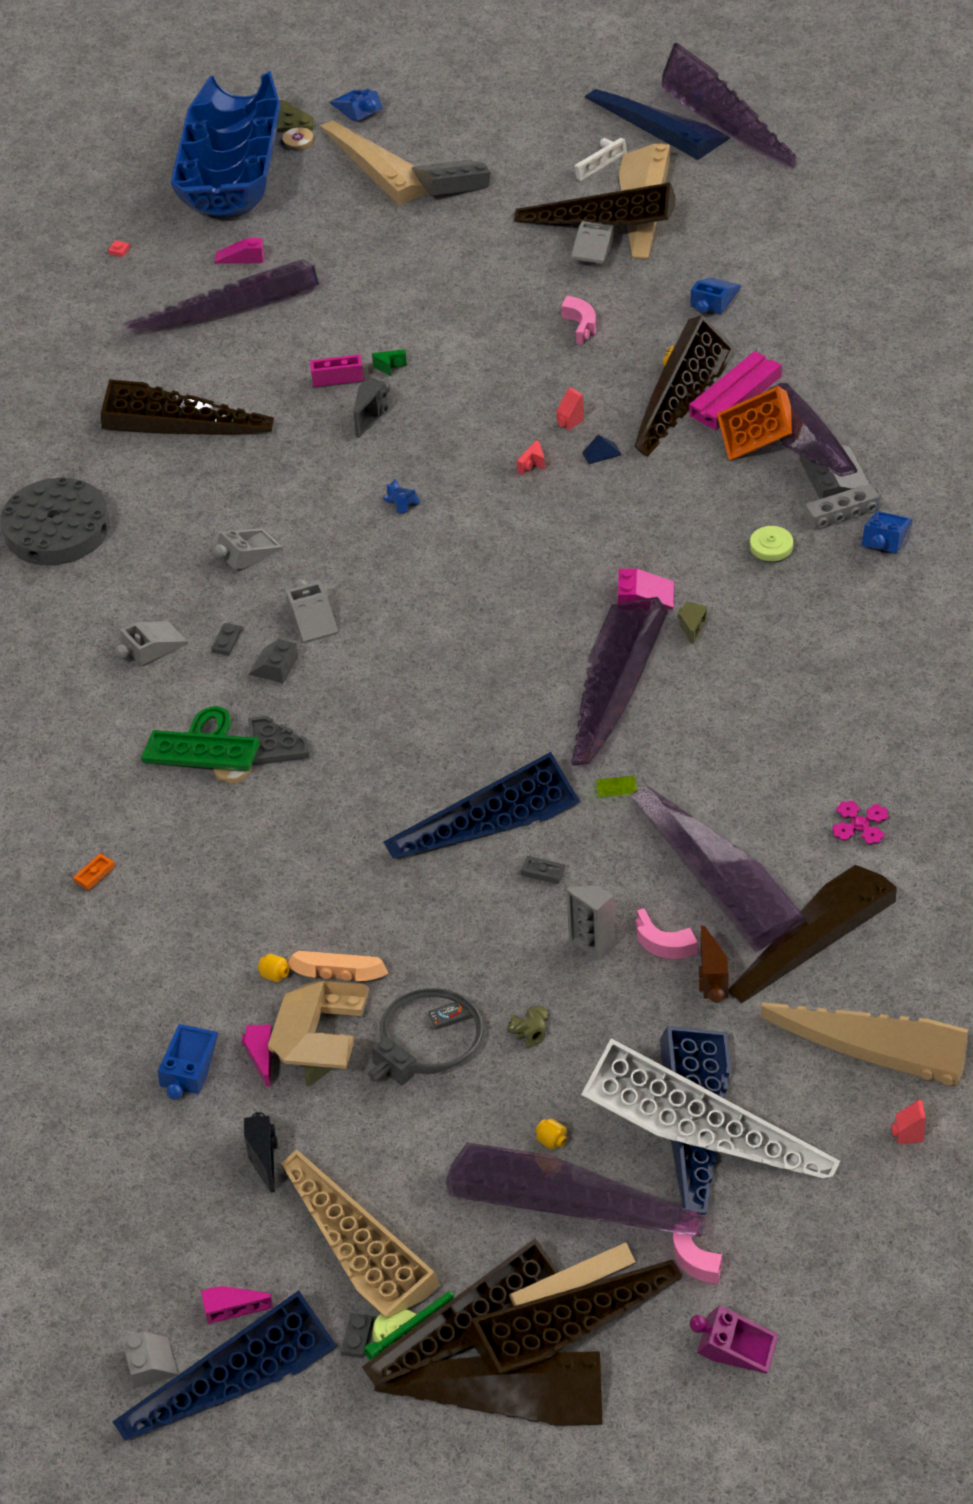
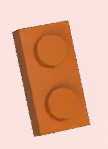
M99 853L73 877L74 882L89 891L115 867V863Z

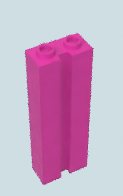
M754 351L689 404V416L717 431L720 428L717 413L763 393L781 378L782 365L771 359L767 361L764 355Z

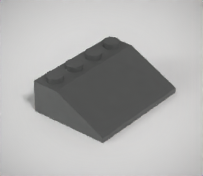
M463 160L412 167V171L430 196L489 187L491 172L485 163Z
M822 441L800 444V461L819 499L869 484L850 446Z

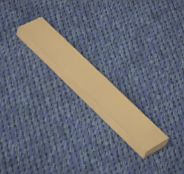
M625 1242L518 1290L509 1296L513 1305L516 1306L590 1284L634 1264L635 1260Z

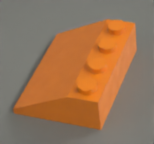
M779 386L717 413L729 461L792 434L790 401L787 391Z

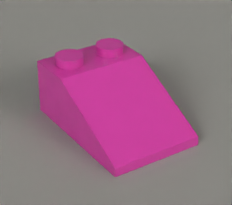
M619 569L618 609L674 608V581L640 569Z

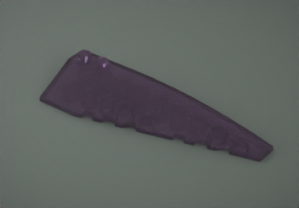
M787 383L777 384V386L787 391L792 419V434L778 441H782L784 446L798 454L804 453L805 457L809 460L815 459L816 464L827 466V470L840 477L857 473V468L848 454L814 410Z

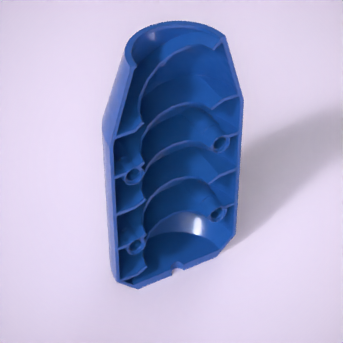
M271 71L261 75V84L257 93L250 96L230 94L218 85L214 76H210L188 107L171 185L176 195L191 209L212 217H235L250 211L261 201L266 188L280 117V102Z

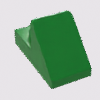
M406 350L372 353L373 367L391 376V367L407 366Z

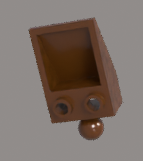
M701 926L702 966H699V992L703 991L704 999L720 1003L724 998H728V957L705 926Z

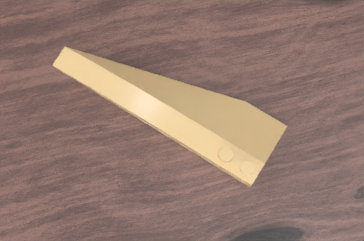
M334 120L320 125V128L398 205L428 193L412 171V167H415L414 165Z
M662 143L652 144L623 154L618 174L621 191L665 183L670 162V145ZM656 222L627 225L632 258L649 259Z
M765 1002L761 1004L762 1018L815 1043L880 1066L921 1076L925 1080L940 1081L948 1086L959 1085L965 1066L968 1029L925 1018L911 1021L909 1017L900 1016V1019H891L889 1015L885 1014L872 1017L870 1013L836 1010L835 1013L827 1012L825 1008H818L817 1011L807 1010L805 1006H798L792 1009L785 1004Z
M295 1150L281 1163L357 1292L385 1318L424 1301L440 1286L435 1272L301 1152Z

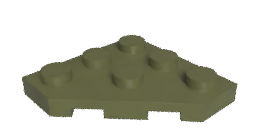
M279 100L280 117L277 132H286L297 127L313 130V116L284 100Z

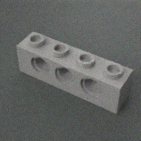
M871 484L863 485L805 504V518L813 529L824 528L836 522L840 523L852 517L856 518L859 515L874 512L879 509L880 497Z

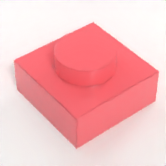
M115 240L108 249V253L124 257L130 249V243Z

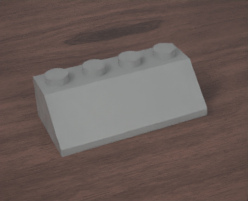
M600 886L568 887L566 895L569 940L599 961L615 947L613 896L608 890H604Z

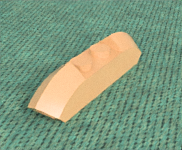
M297 951L292 954L288 961L290 969L301 975L313 978L368 981L388 974L383 961L379 957Z

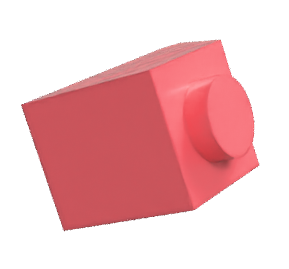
M571 387L568 388L556 410L559 426L570 430L584 420L583 395Z
M922 1100L914 1102L895 1115V1124H891L892 1136H896L898 1144L924 1141L926 1117Z

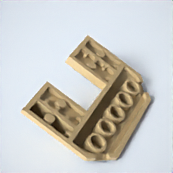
M320 981L305 984L286 993L268 1043V1049L272 1053H277L279 1059L284 1064L346 1069L354 1044V1036L315 1033L321 1013L362 1016L369 987L365 984Z

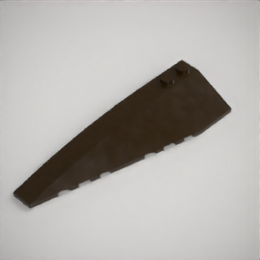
M671 1259L472 1318L468 1335L477 1353L498 1375L542 1362L679 1281L682 1275Z
M600 1351L557 1352L540 1363L498 1375L481 1356L431 1361L428 1365L378 1384L374 1388L376 1392L402 1397L405 1395L415 1397L418 1400H431L439 1404L457 1405L460 1408L491 1414H504L507 1417H519L533 1422L540 1421L553 1426L603 1425Z

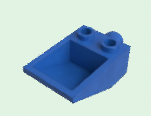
M354 89L329 101L349 119L356 121L383 109L377 91L370 89Z
M711 277L699 280L691 289L690 306L695 307L699 313L710 311L722 314L741 288V285Z
M877 511L864 526L861 546L897 553L901 548L912 518Z
M178 1024L157 1071L159 1084L161 1087L167 1088L166 1093L170 1099L177 1100L181 1098L183 1091L195 1094L200 1093L209 1071L218 1032Z

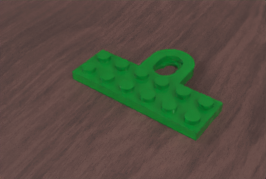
M212 706L196 714L188 733L153 730L141 760L143 763L250 771L260 745V740L255 737L228 736L227 734L231 727L229 712L222 707ZM216 718L217 729L209 734L202 733L204 724L208 720Z

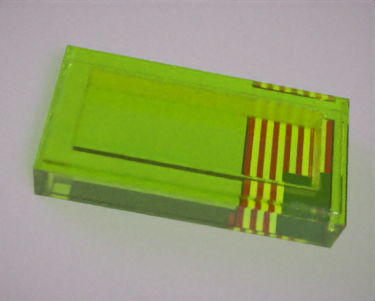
M635 775L596 779L598 797L637 793Z

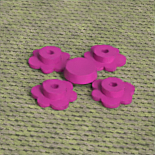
M852 800L842 801L840 806L836 808L837 813L841 814L843 818L850 817L853 819L851 824L840 822L833 825L834 837H839L845 841L849 837L854 836L853 830H856L858 832L863 831L861 837L865 839L867 844H878L884 838V832L879 831L878 827H868V820H874L879 823L881 820L888 819L887 808L874 804L872 808H867V818L857 816L859 807Z

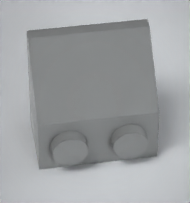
M144 1331L122 1337L134 1388L178 1376L168 1337Z

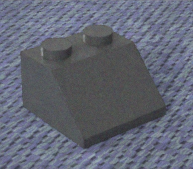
M278 639L266 646L249 672V675L284 683L298 659L296 643Z

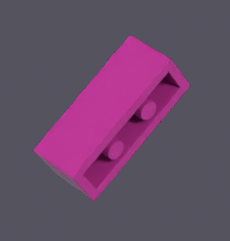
M360 354L310 360L313 387L364 381Z

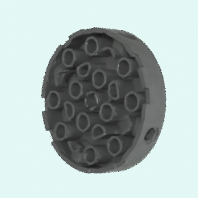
M66 477L45 479L22 488L7 501L1 513L2 531L9 550L16 554L18 558L37 565H59V563L68 561L70 563L83 558L85 554L90 551L93 552L101 545L108 534L110 525L107 505L100 491L87 482Z

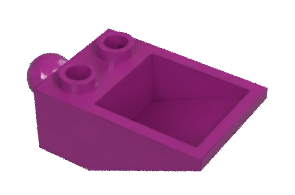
M721 1305L707 1316V1320L702 1315H695L690 1319L689 1326L691 1330L695 1333H702L697 1351L698 1354L714 1362L768 1373L778 1334Z

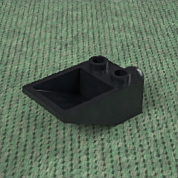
M255 1112L251 1117L244 1118V1138L248 1159L270 1193L275 1192L274 1149H278L275 1124H271L269 1116L262 1112Z

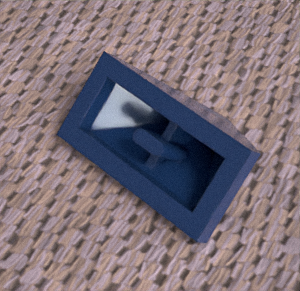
M599 434L582 452L588 464L621 456L617 445Z

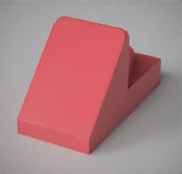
M536 440L517 460V473L524 475L532 469L533 465L545 470L544 456L539 441Z

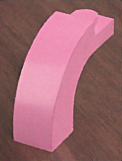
M566 296L561 305L562 318L580 323L576 330V344L583 345L585 339L588 340L590 335L595 336V311L586 301Z
M644 908L637 910V919L635 920L637 940L647 951L659 957L669 959L686 958L698 954V942L690 928L677 932L661 931L653 925Z
M686 1211L685 1219L681 1218L679 1228L674 1227L673 1229L675 1258L682 1269L692 1277L704 1282L718 1284L722 1268V1254L703 1251L693 1243L695 1212Z

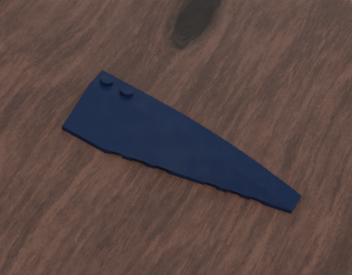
M595 89L585 95V98L697 160L730 139L726 134L707 124L616 94Z
M549 752L385 840L383 843L392 859L530 825L537 820H540V822L545 821L578 804L580 800L552 752Z
M667 1026L660 1038L662 1066L725 1099L731 1071L727 1032ZM671 1140L684 1213L686 1214V1211H693L697 1215H706L711 1191L710 1185L714 1173L713 1167L717 1155L716 1151Z
M298 1290L112 1421L124 1441L264 1387L272 1382L282 1380V1377L290 1373L292 1375L297 1374L337 1345Z

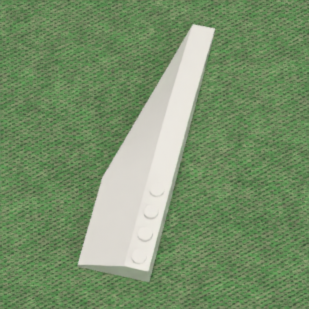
M612 1038L581 1096L658 1137L820 1178L833 1176L840 1163V1160ZM831 1169L829 1175L820 1173L822 1170Z

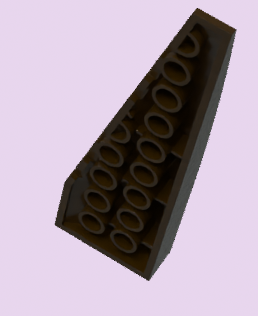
M671 182L517 208L515 209L514 221L520 223L581 224L582 221L598 224L639 225L668 220L675 208L676 196Z
M703 315L688 319L653 391L634 445L644 456L648 457L660 444L658 439L661 437L665 438L668 435V428H674L678 424L676 422L678 417L683 418L689 411V404L697 396L704 393V389L707 386H711L714 383L713 379L715 377H719L723 373L734 350V347Z
M109 379L100 413L101 429L154 434L239 435L272 432L274 417L255 412L251 414L246 413L241 408L237 410L231 409L226 404L216 405L211 400L189 394L183 396L174 390L172 392L164 391L163 387L159 386L155 388L149 387V384L144 382Z
M858 865L852 866L826 883L728 991L741 1004L895 903L897 887L881 874Z
M536 1238L362 1366V1369L374 1386L428 1365L431 1361L435 1362L474 1346L468 1335L472 1318L513 1307L510 1294L558 1273L559 1270Z

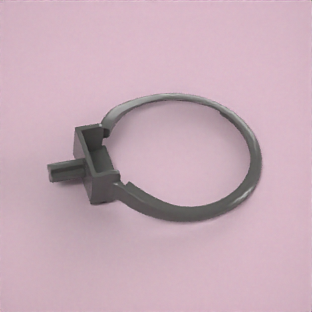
M425 988L400 996L387 1007L380 1022V1042L372 1047L373 1064L376 1067L367 1073L370 1080L373 1082L377 1081L387 1074L402 1086L414 1076V1073H439L461 1063L477 1049L482 1040L484 1027L480 1012L467 998L446 989ZM424 997L449 999L463 1006L473 1017L476 1025L475 1040L465 1054L450 1062L441 1064L417 1063L414 1056L388 1037V1027L392 1016L401 1006L415 999Z

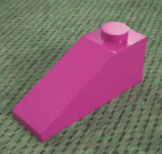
M246 238L217 251L215 264L263 263V238Z
M246 1025V1034H242V1046H246L249 1058L265 1086L268 1087L271 1082L272 1052L268 1049V1043L272 1034L271 1025Z
M226 1286L210 1287L207 1290L201 1291L208 1324L273 1308L270 1293Z

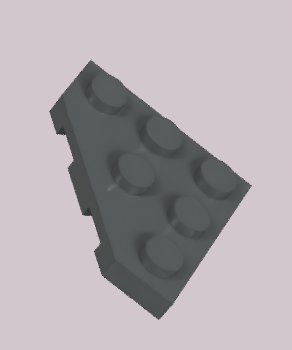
M268 716L248 718L249 736L259 738L260 745L252 765L309 758L307 738L302 735L299 737L293 733V730L282 724H276Z

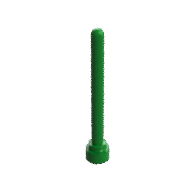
M448 1291L378 1343L370 1342L363 1347L367 1358L372 1360L389 1345L454 1298V1293Z

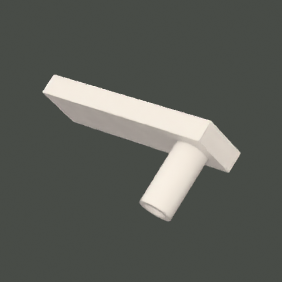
M602 138L600 146L603 148L574 165L576 178L581 181L620 158L623 154H626L625 139L619 138L613 142Z

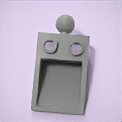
M582 221L578 229L571 259L603 264L613 243L614 226Z
M263 528L229 530L220 532L217 544L213 549V554L218 559L223 558L234 570L244 569L282 549V546Z
M298 579L294 583V588L286 590L287 606L303 643L339 633L321 581L307 584L305 580Z
M135 622L120 629L122 644L116 647L115 654L120 659H125L130 654L142 666L188 644V641L169 622Z

